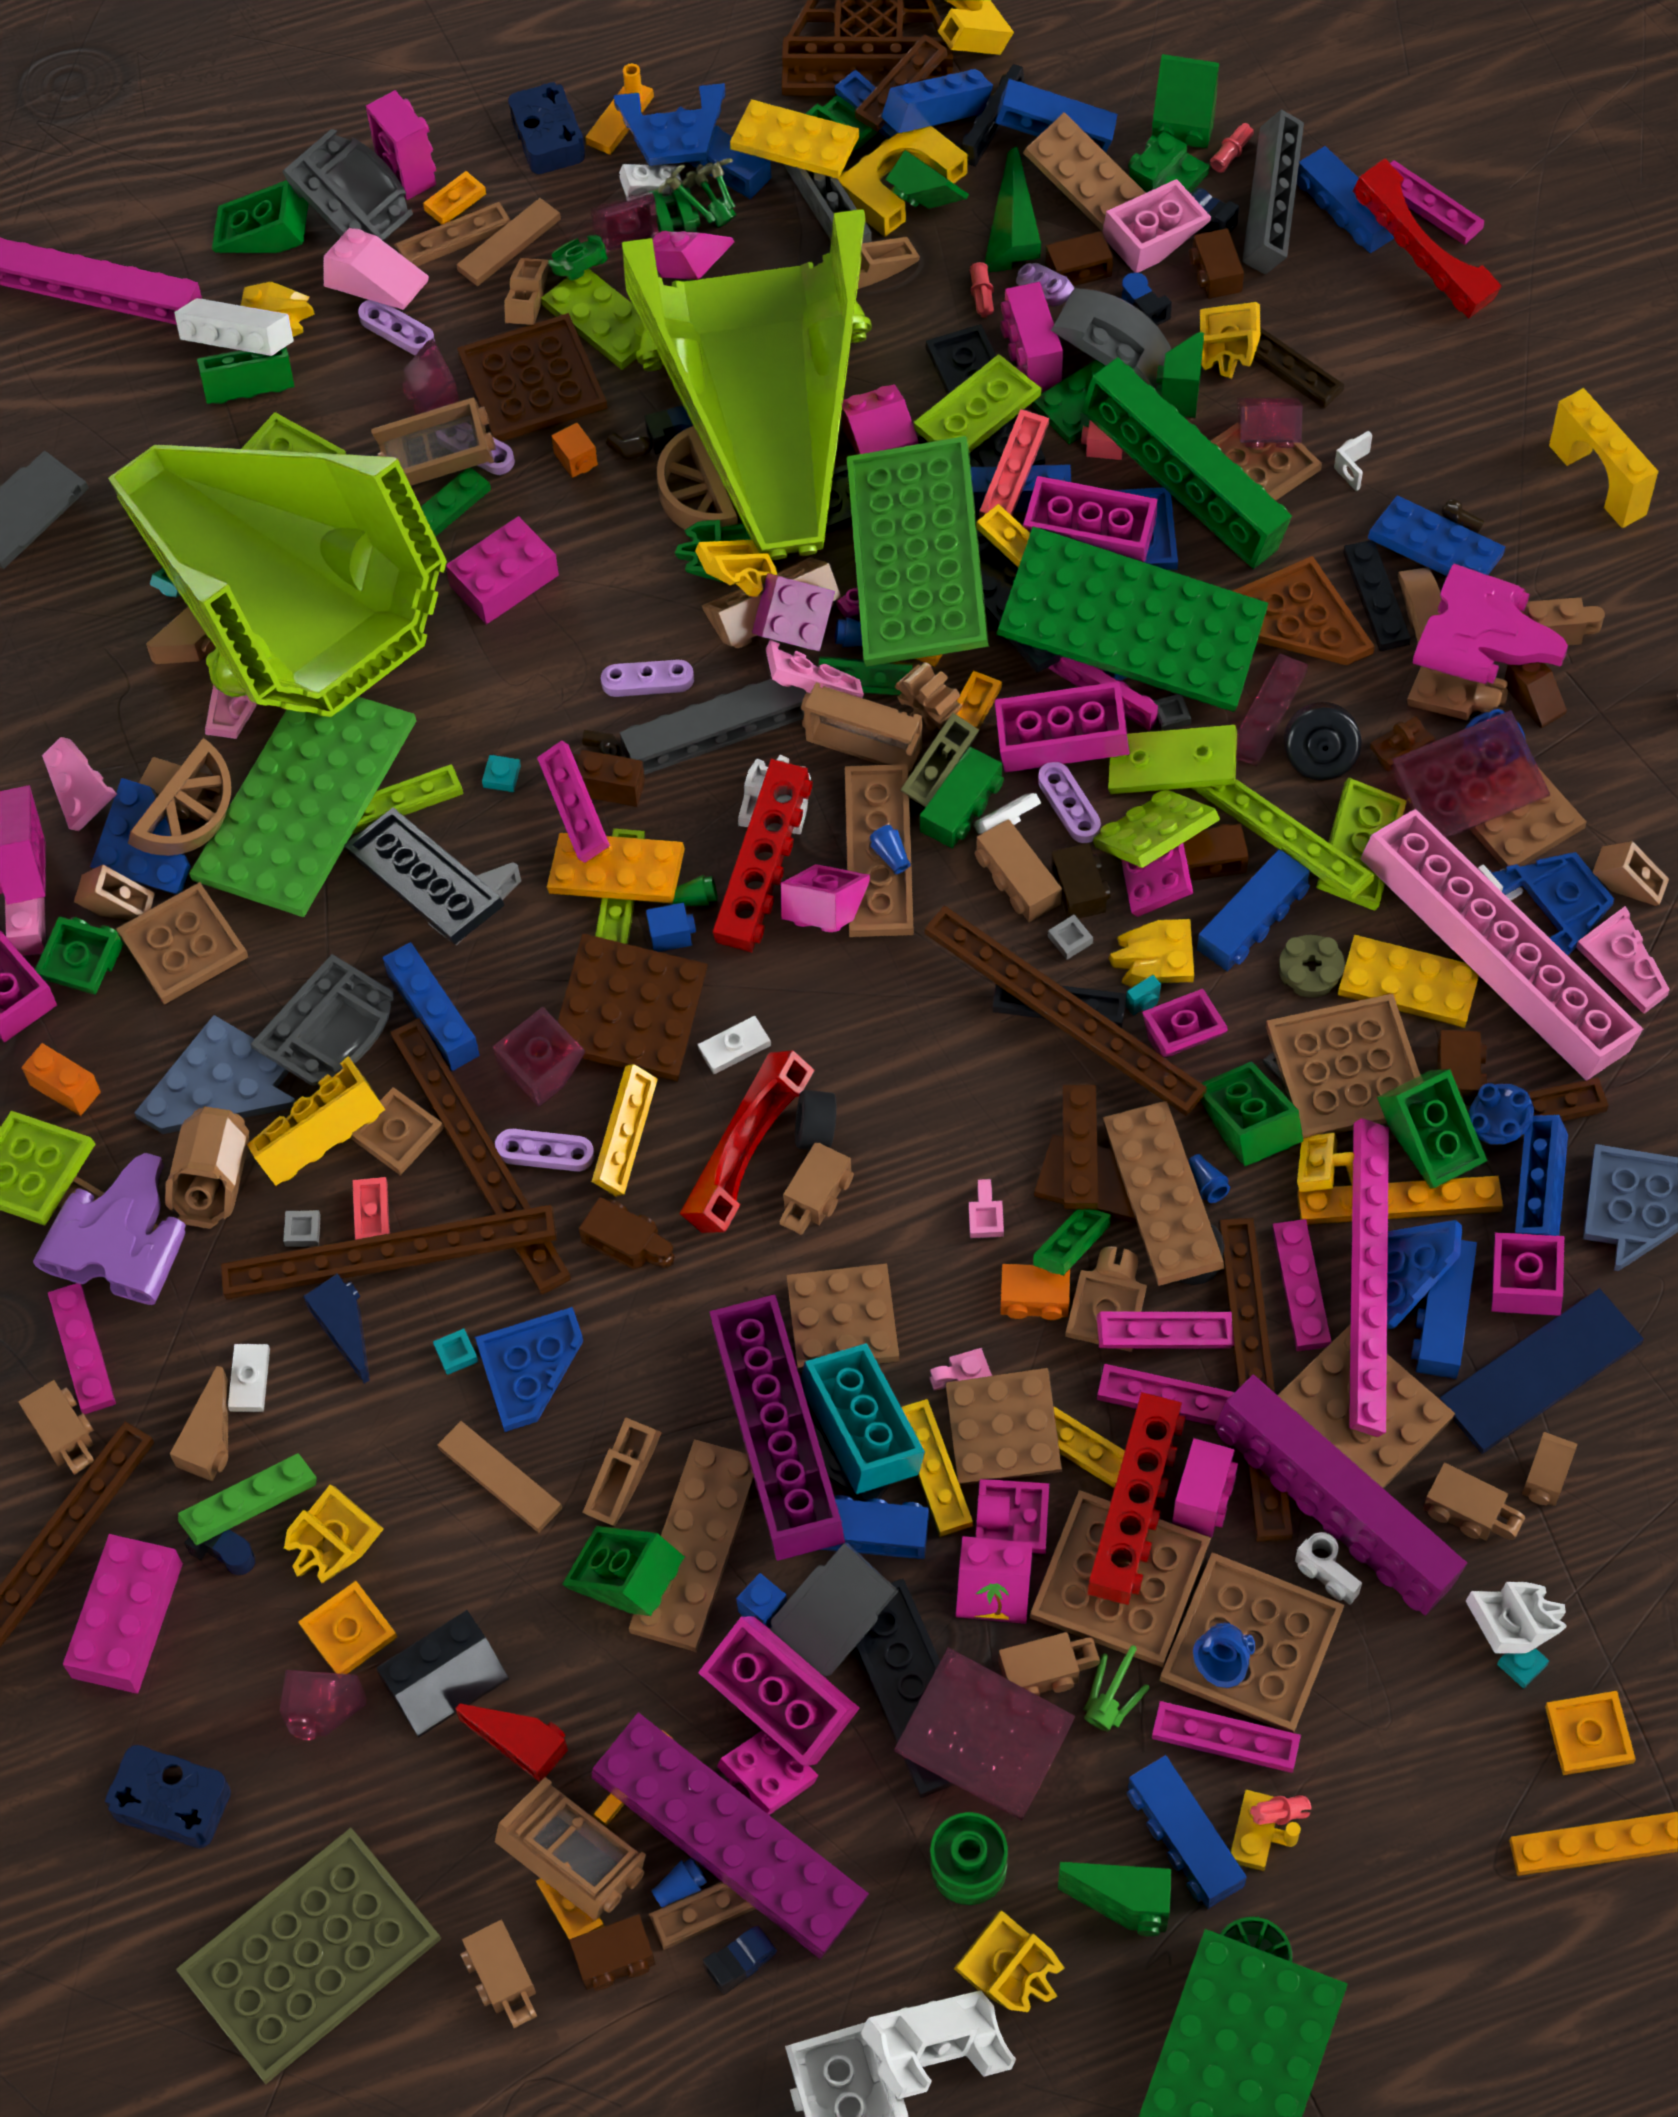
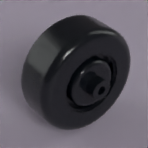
M1316 702L1304 706L1291 717L1284 732V747L1291 765L1301 775L1313 780L1325 781L1342 776L1353 767L1361 752V733L1355 719L1346 709L1334 703Z

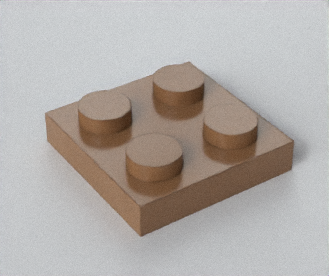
M392 1087L380 1100L385 1111L380 1113L374 1122L364 1124L354 1131L351 1135V1140L401 1175L440 1134L444 1127L441 1121Z

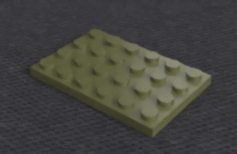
M349 1828L176 1968V1971L266 2085L437 1944L441 1937L355 1831Z

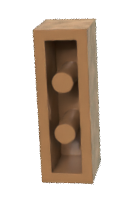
M1009 819L977 836V850L975 851L977 861L983 868L987 867L990 870L997 888L1000 891L1005 890L1009 895L1010 903L1017 914L1022 913L1027 921L1031 922L1061 905V886Z

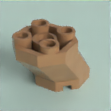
M204 1106L194 1111L190 1117L184 1120L181 1126L170 1175L166 1181L165 1205L171 1211L174 1208L179 1213L178 1219L184 1222L185 1225L211 1229L217 1225L219 1220L229 1217L234 1209L245 1159L249 1153L247 1144L249 1143L250 1131L245 1126L244 1119L231 1110Z

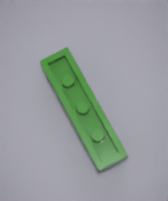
M297 1453L179 1512L178 1522L197 1546L314 1487L317 1477L300 1454Z

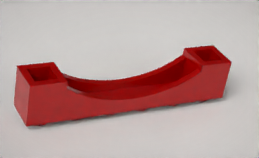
M1384 158L1359 176L1353 189L1357 200L1362 205H1365L1374 214L1376 221L1394 236L1396 243L1413 257L1415 264L1420 269H1424L1433 279L1435 286L1439 290L1444 291L1452 300L1454 307L1458 311L1463 312L1468 319L1496 298L1502 285L1483 265L1478 268L1453 257L1439 247L1422 230L1405 202L1401 189L1404 178Z
M793 1050L771 1052L767 1055L679 1214L701 1233L726 1232L741 1205L737 1202L738 1191L754 1151L776 1118L795 1097L800 1096L812 1076L814 1069Z

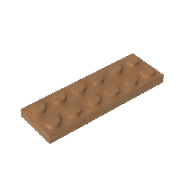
M908 764L845 766L847 870L870 875V882L855 918L849 923V937L914 935L911 866L902 873L894 874L892 869L870 847L872 842L869 839L870 835L877 829L885 825H891L893 829L898 830L907 858L911 863L909 796L900 791L908 779Z
M1167 1101L1103 1117L1104 1128L1158 1286L1224 1269L1222 1255Z
M694 1439L661 1537L685 1557L679 1566L676 1577L669 1583L661 1597L660 1605L653 1611L652 1615H633L629 1626L631 1634L697 1652L755 1481L746 1453Z

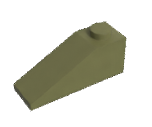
M952 713L900 791L926 807L969 746L972 745L979 729Z

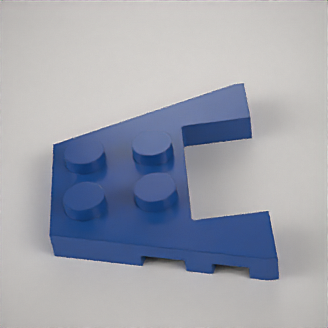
M725 83L699 86L702 109L642 115L639 93L614 95V104L617 111H620L626 127L631 130L634 140L649 166L707 160L715 133V124L720 116L722 100L726 95Z
M1577 852L1536 860L1535 864L1521 867L1518 864L1506 866L1505 870L1491 873L1503 886L1502 893L1504 895L1521 886L1524 887L1559 931L1549 938L1567 956L1576 948L1577 942L1587 935L1613 906L1614 898Z

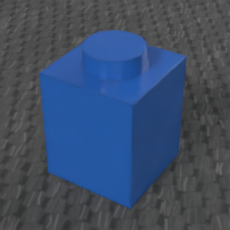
M684 903L646 910L653 951L663 952L692 946L690 934L696 933L693 914L686 915Z
M759 1573L736 1598L738 1613L743 1617L755 1616L770 1629L772 1627V1618L787 1602V1596Z

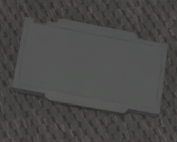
M45 450L26 468L21 467L0 487V567L2 569H5L89 489L86 481Z
M844 1543L825 1566L818 1565L772 1618V1628L770 1630L824 1677L830 1676L877 1622V1616L898 1593V1590L848 1543Z

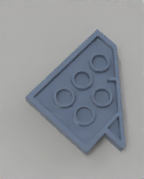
M213 1015L135 1111V1116L138 1120L161 1134L180 1131L184 1120L190 1117L194 1111L204 1106L231 1110L242 1118L291 1109L294 1106L295 1099L277 1088L289 1071L251 1048L250 1044L254 1038Z
M1595 1144L1592 1155L1583 1239L1615 1244L1614 1271H1620L1678 1232V1157Z

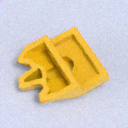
M274 282L244 287L241 306L288 314L293 337L303 333V327L299 322L315 315L313 307L307 302L310 296Z
M1251 302L1200 309V332L1204 333L1201 365L1205 370L1218 363L1220 375L1232 379L1237 361H1240L1243 366H1251L1261 334L1260 304Z
M753 540L699 542L695 550L708 575L728 585L737 584L748 596L757 597L763 590L762 584L765 583L767 573L777 575L776 567L769 554L759 553Z
M1190 919L1157 920L1126 932L1117 937L1119 945L1126 948L1111 953L1108 958L1113 968L1129 969L1122 978L1121 983L1131 988L1152 975L1160 983L1194 982Z
M330 1484L309 1511L303 1510L287 1529L284 1549L301 1550L292 1566L297 1577L303 1576L318 1566L317 1577L321 1583H324L361 1558L384 1528L340 1490Z
M1002 1910L998 1911L954 1967L956 1972L978 1991L981 1990L986 1997L1009 2010L1029 2012L1031 2006L1028 1996L1030 1994L1043 2002H1048L1058 1997L1046 1980V1974L1048 1972L1057 1974L1064 1969V1966L1050 1947L1034 1933H1027Z

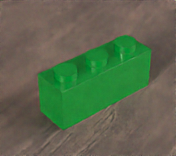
M286 347L272 356L239 350L197 358L207 404H222L230 399L252 398L258 394L283 392L287 388L295 387Z
M969 746L921 813L920 832L952 849L959 839L964 840L971 829L973 819L976 816L980 817L985 811L988 798L992 793H998L1004 782L1002 762Z

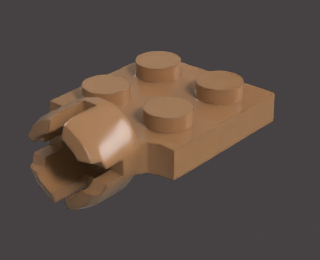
M1421 666L1408 695L1407 703L1410 707L1468 720L1472 712L1486 713L1494 709L1503 710L1498 705L1504 706L1508 695L1506 687L1508 682L1504 679L1496 678L1493 684L1489 682L1482 684Z
M1104 1247L1099 1253L1096 1268L1093 1271H1080L1065 1337L1099 1344L1097 1314L1100 1311H1142L1147 1285L1141 1284L1135 1279L1138 1267V1257L1135 1253L1124 1249L1121 1263L1118 1265L1115 1264L1118 1247ZM1116 1348V1349H1120V1350H1125V1351L1132 1352V1349H1133V1348Z

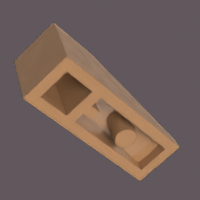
M216 1366L170 1452V1456L177 1468L209 1481L214 1480L217 1472L223 1471L228 1461L229 1381L222 1367Z

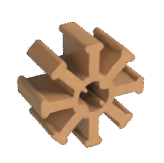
M924 662L921 666L917 664L896 684L895 688L902 692L897 697L902 705L912 706L914 709L910 716L913 717L914 713L921 715L927 725L926 728L933 731L937 727L941 729L951 714H957L963 706L956 701L960 697L958 690L944 685L948 677L942 671L935 675L931 664Z

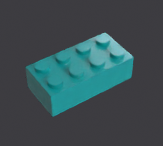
M867 1343L804 1362L800 1381L805 1397L856 1494L919 1475L925 1451Z

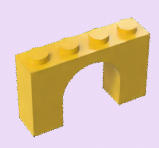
M945 0L957 9H950L937 31L951 50L1001 55L1014 31L991 0Z
M932 126L897 133L890 139H886L876 150L862 157L859 163L848 171L841 173L838 179L856 209H864L865 222L884 237L906 221L905 201L880 181L886 173L893 169L905 150L954 184L967 174L968 154Z
M1584 388L1560 400L1549 443L1550 448L1566 466L1589 455L1593 448L1602 460L1609 480V489L1604 509L1622 529L1646 516L1659 471Z

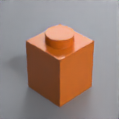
M578 423L551 435L554 454L572 478L581 473H586L598 465L596 447Z

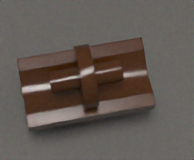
M1415 716L1405 723L1398 722L1395 724L1393 730L1371 742L1370 749L1378 757V762L1384 769L1391 771L1398 764L1412 756L1418 755L1423 752V749L1434 744L1435 737L1423 727L1419 718Z

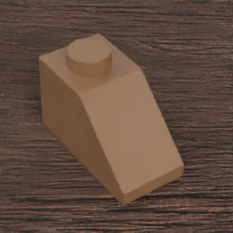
M188 607L146 643L151 660L155 664L197 662L216 648Z
M1633 841L1603 846L1592 872L1610 891L1654 906L1660 905L1669 878Z
M102 864L82 874L74 902L99 916L132 920L151 909L155 893Z
M1544 1432L1522 1495L1528 1496L1532 1502L1539 1505L1550 1504L1556 1506L1578 1444Z

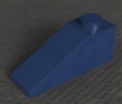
M336 1274L304 1295V1299L310 1313L365 1384L370 1378L361 1312L357 1303L360 1295L350 1281L344 1283L340 1276Z

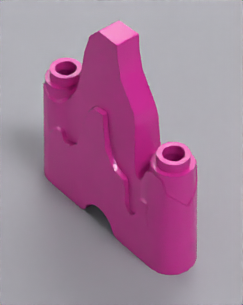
M1454 563L1440 593L1442 598L1438 606V613L1440 615H1432L1428 619L1418 642L1413 664L1482 684H1487V682L1493 684L1499 670V666L1495 665L1494 661L1510 665L1542 662L1561 666L1568 644L1555 631L1532 620L1521 612H1524L1530 596L1529 593L1524 592L1525 589Z

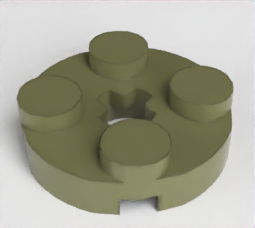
M1318 935L1294 937L1287 941L1286 947L1281 952L1279 975L1285 985L1287 983L1294 989V993L1308 998L1322 997L1330 993L1331 989L1341 982L1345 961L1337 942L1330 937L1324 938ZM1308 961H1314L1320 966H1316L1315 971H1309V967L1303 966V964Z

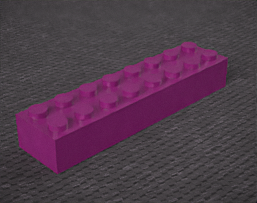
M776 1295L709 1311L715 1340L776 1560L779 1561L845 1543L841 1518Z
M1254 1374L1225 1402L1214 1427L1221 1440L1227 1445L1236 1447L1244 1455L1246 1462L1255 1469H1261L1267 1474L1272 1485L1281 1492L1287 1491L1288 1495L1296 1501L1298 1508L1303 1513L1309 1516L1312 1515L1323 1525L1325 1532L1344 1543L1357 1561L1366 1563L1376 1572L1378 1579L1384 1585L1393 1587L1398 1591L1411 1609L1420 1611L1426 1616L1448 1593L1466 1567L1467 1562Z
M639 1712L592 1769L591 1778L820 1960L863 1905L869 1894Z

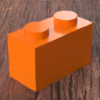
M43 1043L40 1044L21 1067L30 1086L80 1117L101 1093L96 1079L91 1072Z
M1002 1264L1001 1315H1008L1014 1319H1023L1027 1316H1042L1046 1320H1058L1061 1317H1068L1070 1269L1063 1276L1050 1273L1033 1265Z

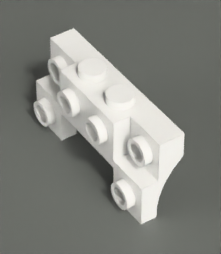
M981 1990L869 2017L861 2032V2036L882 2061L877 2071L878 2075L898 2099L928 2091L932 2080L922 2068L928 2065L967 2056L976 2069L985 2077L1011 2070L1016 2060L999 2031L994 2005Z

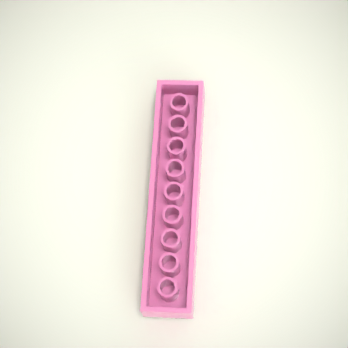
M1414 809L1371 835L1360 859L1586 1081L1630 1052L1643 1028L1420 812Z

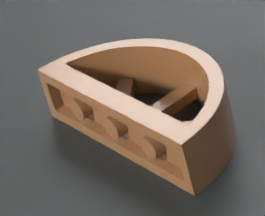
M694 426L683 430L665 446L657 464L659 498L665 513L675 524L684 530L696 522L707 520H720L722 527L738 524L737 514L726 489ZM691 453L698 470L681 465L678 462ZM671 472L701 483L672 493L667 487L668 477ZM706 493L697 510H693L680 502ZM712 504L716 510V513H708Z
M203 738L130 831L129 845L150 854L179 855L201 847L217 833L225 819L230 802L231 778L224 759L210 742ZM205 764L214 775L195 778ZM218 787L220 806L216 813L188 796L184 791ZM176 801L206 820L207 823L193 832L181 835L175 806ZM167 815L171 836L152 834Z

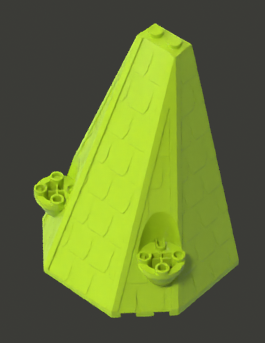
M864 209L834 213L830 253L823 255V262L813 267L812 262H807L800 266L685 282L675 280L672 282V286L663 285L662 278L658 277L652 238L622 242L626 291L645 328L641 338L640 349L636 352L637 361L643 365L644 371H656L664 365L751 540L755 543L759 553H768L771 560L783 559L787 557V554L799 552L801 556L812 555L824 547L850 343L865 341L866 333L872 328L871 320L865 316L861 306L856 301L865 226Z
M153 445L108 478L120 504L203 631L215 645V650L210 652L206 658V664L209 667L212 683L216 689L231 697L247 695L250 701L259 705H271L287 710L311 712L321 716L332 717L425 646L428 634L423 632L428 614L433 615L439 592L434 590L439 572L444 573L447 561L397 458Z

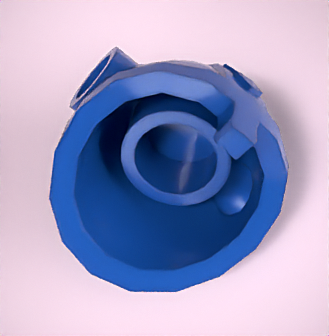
M1217 1623L1195 1641L1193 1648L1194 1662L1199 1672L1210 1683L1223 1688L1236 1686L1245 1678L1250 1655L1255 1652V1641L1252 1635H1244L1239 1628L1230 1623Z

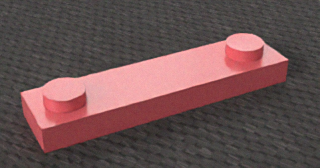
M1020 409L980 508V518L997 504L1002 506L1011 516L1013 515L1048 428L1049 418Z

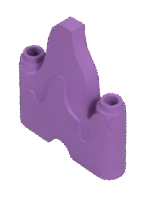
M148 1153L135 1157L124 1168L104 1195L94 1202V1196L86 1190L76 1189L75 1193H71L33 1260L34 1265L45 1273L79 1284H85L95 1277H104L110 1282V1289L114 1295L143 1304L154 1305L186 1234L184 1230L186 1227L185 1223L174 1217H168L166 1221H162L152 1232L161 1206L158 1191L159 1178L164 1167L161 1157Z

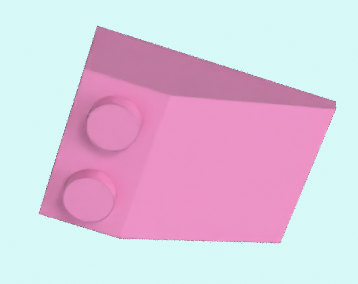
M1176 179L1106 211L1102 233L1105 240L1134 273H1139L1160 263L1210 222L1211 216Z
M349 228L324 255V287L402 310L419 293L429 278L427 274L379 237L360 229Z

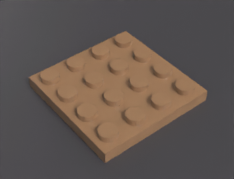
M1393 994L1266 1021L1267 1033L1288 1099L1299 1110L1303 1139L1318 1134H1339L1353 1131L1354 1122L1360 1118L1378 1124L1387 1123L1377 1097L1420 1076Z
M1350 1324L1278 1396L1384 1489L1453 1420L1455 1413L1387 1354L1386 1433L1375 1437L1350 1429Z
M1079 1490L1034 1602L1030 1619L1081 1638H1093L1095 1643L1127 1654L1130 1646L1134 1645L1137 1650L1133 1657L1163 1668L1211 1538L1159 1519L1156 1531L1149 1529L1146 1541L1152 1542L1148 1562H1140L1138 1573L1143 1574V1580L1139 1595L1132 1594L1129 1605L1088 1595L1089 1580L1111 1501ZM1125 1526L1121 1529L1126 1535H1135L1139 1532L1134 1526ZM1121 1557L1112 1561L1115 1566L1121 1568L1127 1567L1130 1564L1127 1559Z
M1212 1552L1163 1668L1160 1681L1279 1730L1295 1733L1343 1612L1344 1604ZM1217 1623H1230L1239 1628L1244 1635H1252L1255 1641V1652L1250 1655L1245 1678L1238 1685L1230 1688L1217 1687L1207 1681L1199 1672L1194 1662L1193 1648L1195 1641Z

